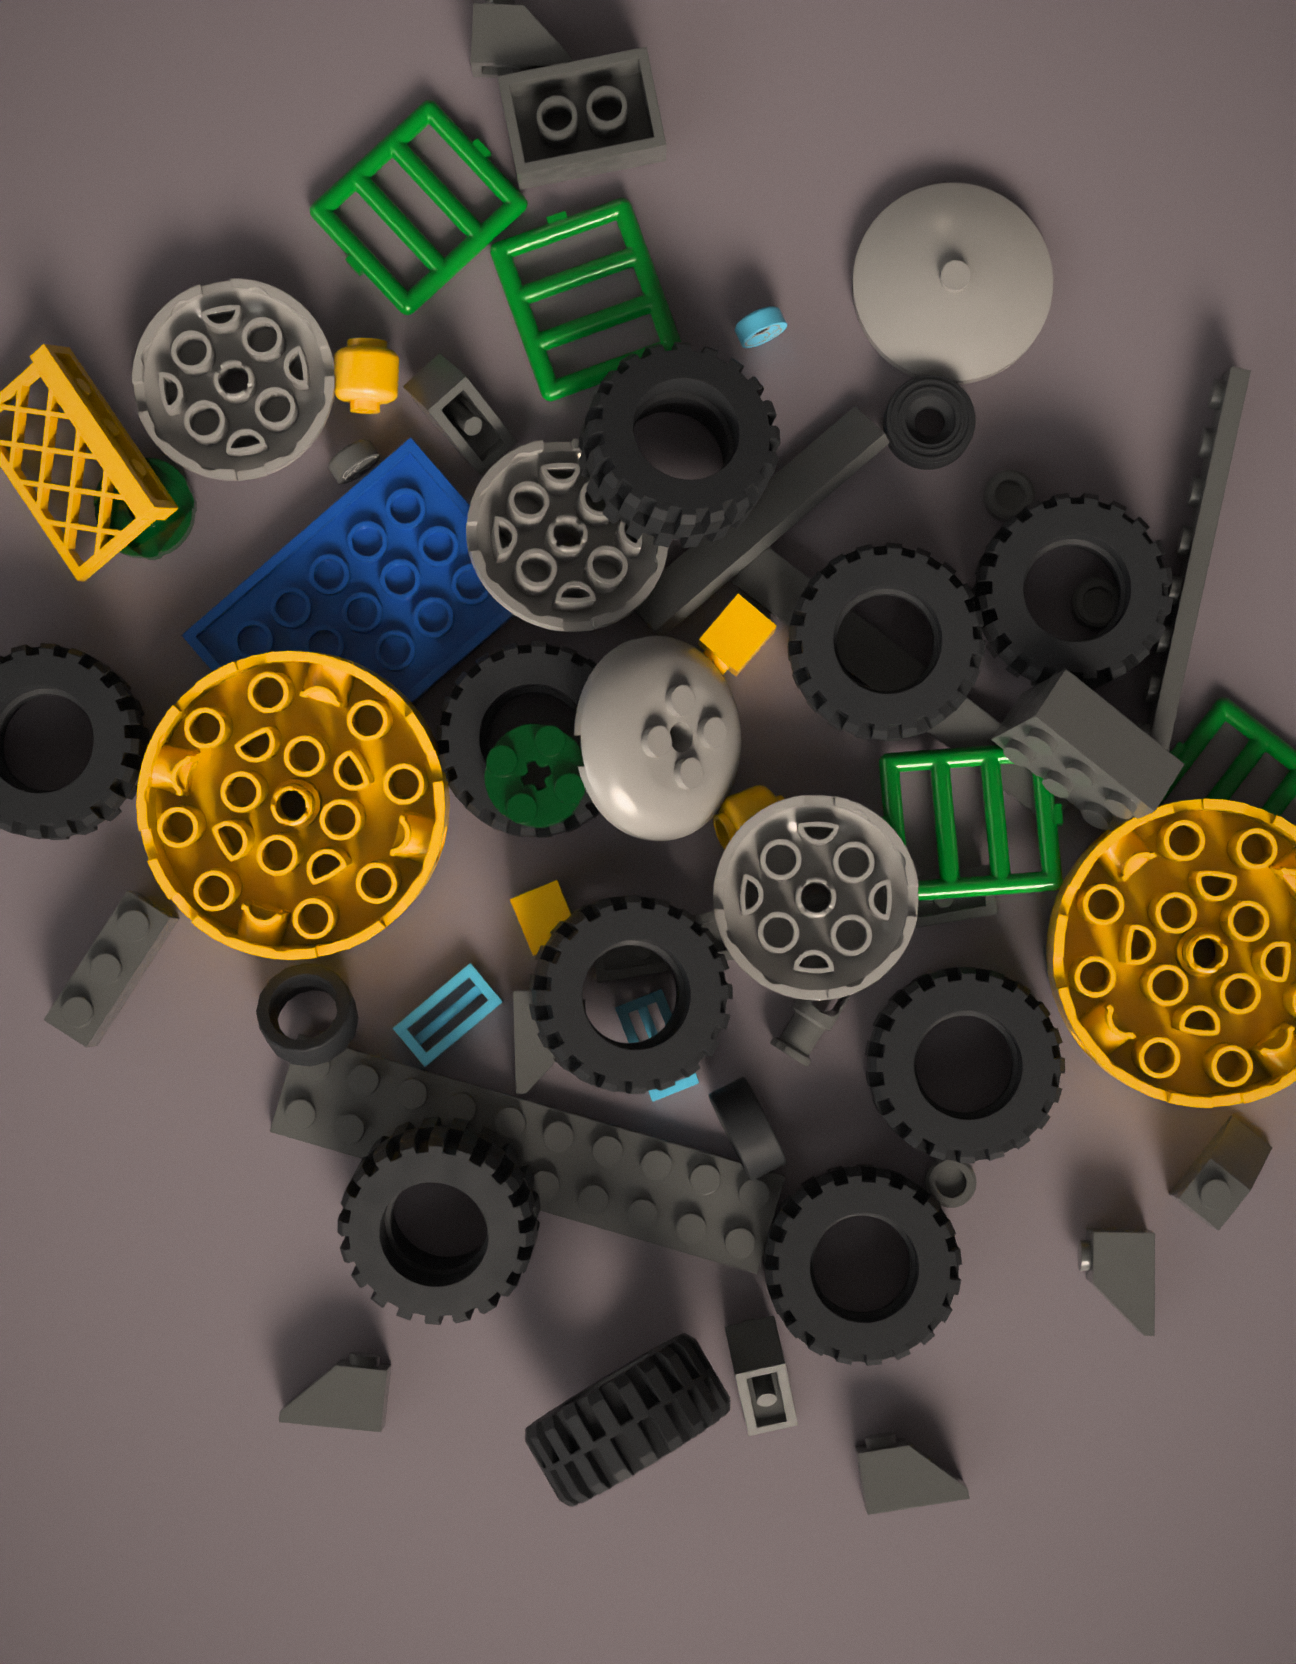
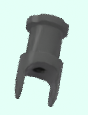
M850 995L839 998L833 1009L826 1012L815 1008L812 1000L797 999L792 1006L795 1011L781 1035L773 1037L770 1044L808 1067L811 1063L810 1053L825 1030L831 1031L845 1008Z

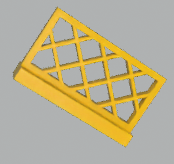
M43 344L29 356L33 363L0 392V413L3 410L15 411L12 441L0 439V467L77 581H86L156 520H166L179 507L70 347ZM40 377L49 389L46 410L28 407L30 386ZM16 399L15 405H9ZM59 405L65 413L59 412ZM27 413L46 416L43 446L24 443ZM58 418L69 419L75 427L74 450L55 448ZM6 446L11 447L10 452L8 451ZM87 446L92 453L86 452ZM23 449L42 452L39 481L27 479L21 470ZM54 454L73 456L70 486L51 483ZM85 458L97 460L104 470L101 491L82 488ZM114 486L119 493H114ZM33 487H38V492ZM50 489L69 492L66 521L55 520L49 512ZM81 494L101 497L97 526L78 523ZM113 499L125 501L136 517L123 530L110 528ZM60 527L65 528V534ZM77 530L97 533L94 555L86 562H83L75 550ZM109 535H114L115 537L108 542Z

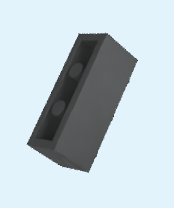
M127 890L45 1016L44 1021L86 1048L98 1046L177 924L179 918L140 893Z

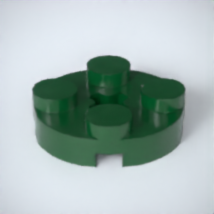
M145 458L179 509L166 520H156L124 547L120 553L132 558L157 560L176 550L187 539L195 522L197 502L189 483L176 468L157 458ZM103 477L99 481L96 490L101 491ZM114 486V493H119ZM94 496L93 506L95 507V518L98 525L101 497ZM113 499L110 528L123 530L134 520L135 516L125 501ZM109 535L108 542L115 536Z
M527 724L516 727L504 734L487 756L484 779L488 796L495 808L516 824L533 828H545L556 825L570 817L585 796L586 789L578 769L579 766H584L581 748L573 738L555 726ZM536 761L540 768L549 766L552 775L545 778L546 787L543 790L537 791L533 784L524 786L522 776L528 773L527 764Z

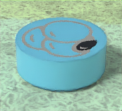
M768 306L742 318L736 324L734 331L743 348H752L780 335L787 328V323L780 308Z

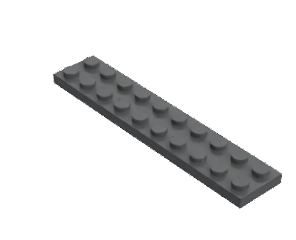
M298 1034L297 1037L300 1040L312 1038L303 1034ZM348 1047L330 1062L311 1067L289 1064L270 1129L272 1133L362 1159L363 1156L368 1155L372 1145L383 1135L390 1138L396 1127L407 1122H411L415 1128H418L423 1119L439 1116L441 1126H451L454 1117L469 1120L468 1130L480 1134L483 1126L497 1133L494 1143L502 1148L505 1144L510 1143L519 1152L516 1164L519 1168L522 1166L529 1167L535 1179L531 1190L539 1193L540 1211L755 1274L758 1273L768 1238V1231L773 1221L784 1183V1174L771 1171L752 1181L747 1176L742 1164L736 1160Z

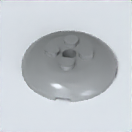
M230 278V281L215 282L204 286L199 284L178 294L162 307L150 321L140 339L132 369V383L134 384L138 415L154 443L174 462L191 472L225 481H243L267 476L298 459L313 444L325 426L335 393L334 360L330 346L322 329L311 313L292 296L276 287L259 281L241 278ZM244 372L248 374V387L246 390L236 394L224 391L225 379L231 373Z
M572 439V442L543 443V440H538L522 445L500 458L486 472L478 484L469 506L466 522V541L472 565L480 581L492 597L505 609L526 622L546 629L563 632H581L603 628L616 623L636 610L647 599L657 584L665 566L668 547L653 545L654 536L642 533L638 540L626 533L629 525L619 519L613 524L602 514L606 504L603 500L599 502L592 501L586 490L591 477L585 478L580 472L579 458L582 450L578 447L579 439ZM558 533L568 534L575 540L576 545L571 547L560 545L559 547L556 544L557 540L554 535Z
M648 636L629 640L617 646L602 658L590 674L579 699L575 717L574 736L581 735V751L584 766H579L578 769L585 789L599 812L622 832L648 841L679 839L694 833L707 824L718 813L722 803L729 796L737 777L741 757L742 736L739 713L732 691L719 669L704 653L688 643L672 637Z
M795 796L778 801L757 812L739 828L729 841L721 856L714 880L713 908L715 921L723 943L732 958L741 969L764 987L797 999L830 1000L854 994L875 983L896 964L911 940L918 917L917 873L908 849L899 835L884 819L872 810L859 803L837 796ZM808 884H821L828 891L829 904L822 912L814 913L804 908L801 902V892Z

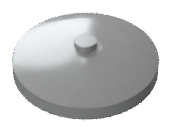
M952 182L925 186L913 190L891 203L878 215L866 231L860 243L852 273V300L859 325L872 347L892 366L913 378L923 375H937L948 378L958 385L990 378L1002 372L1023 356L1040 333L1046 321L1053 295V269L1050 255L1039 230L1023 210L1004 196L990 189L966 183Z

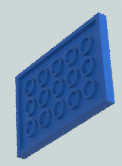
M410 437L181 636L212 671L233 661L268 652L309 651L339 656L376 672L392 683L414 704L515 615L492 597L480 581L472 565L466 541V522L470 505Z

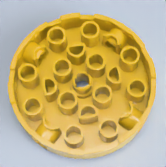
M309 651L268 652L233 661L197 681L175 705H172L157 726L148 744L141 764L136 799L137 824L139 831H141L143 844L149 859L147 861L167 898L171 899L192 920L191 923L213 939L231 948L251 955L284 960L312 959L350 949L381 932L398 918L419 896L438 864L445 844L450 812L448 781L438 759V755H440L439 745L430 727L411 701L392 683L356 662L339 656ZM287 791H297L305 800L306 811L299 819L288 817L282 810L281 799Z
M1223 799L1175 801L1161 804L1151 814L1139 819H1129L1121 823L1114 830L1103 832L1076 860L1060 887L1050 915L1046 945L1047 971L1052 995L1067 1029L1083 1051L1104 1071L1125 1085L1150 1097L1171 1104L1200 1108L1253 1102L1270 1096L1296 1081L1295 825L1278 815L1250 806L1247 803ZM1208 938L1215 946L1214 960L1210 965L1200 967L1194 962L1193 949L1198 940Z

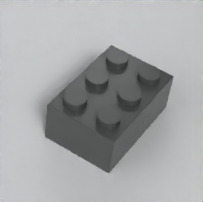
M647 47L497 76L519 190L666 161L667 144Z
M1067 669L1021 693L991 739L1003 749L1004 755L1011 762L1018 766L1026 767L1036 776L1043 778L1042 784L1046 790L1057 797L1068 800L1081 811V815L1086 822L1105 831L1114 830L1121 823L1129 819H1139L1155 812L1184 766L1183 762Z

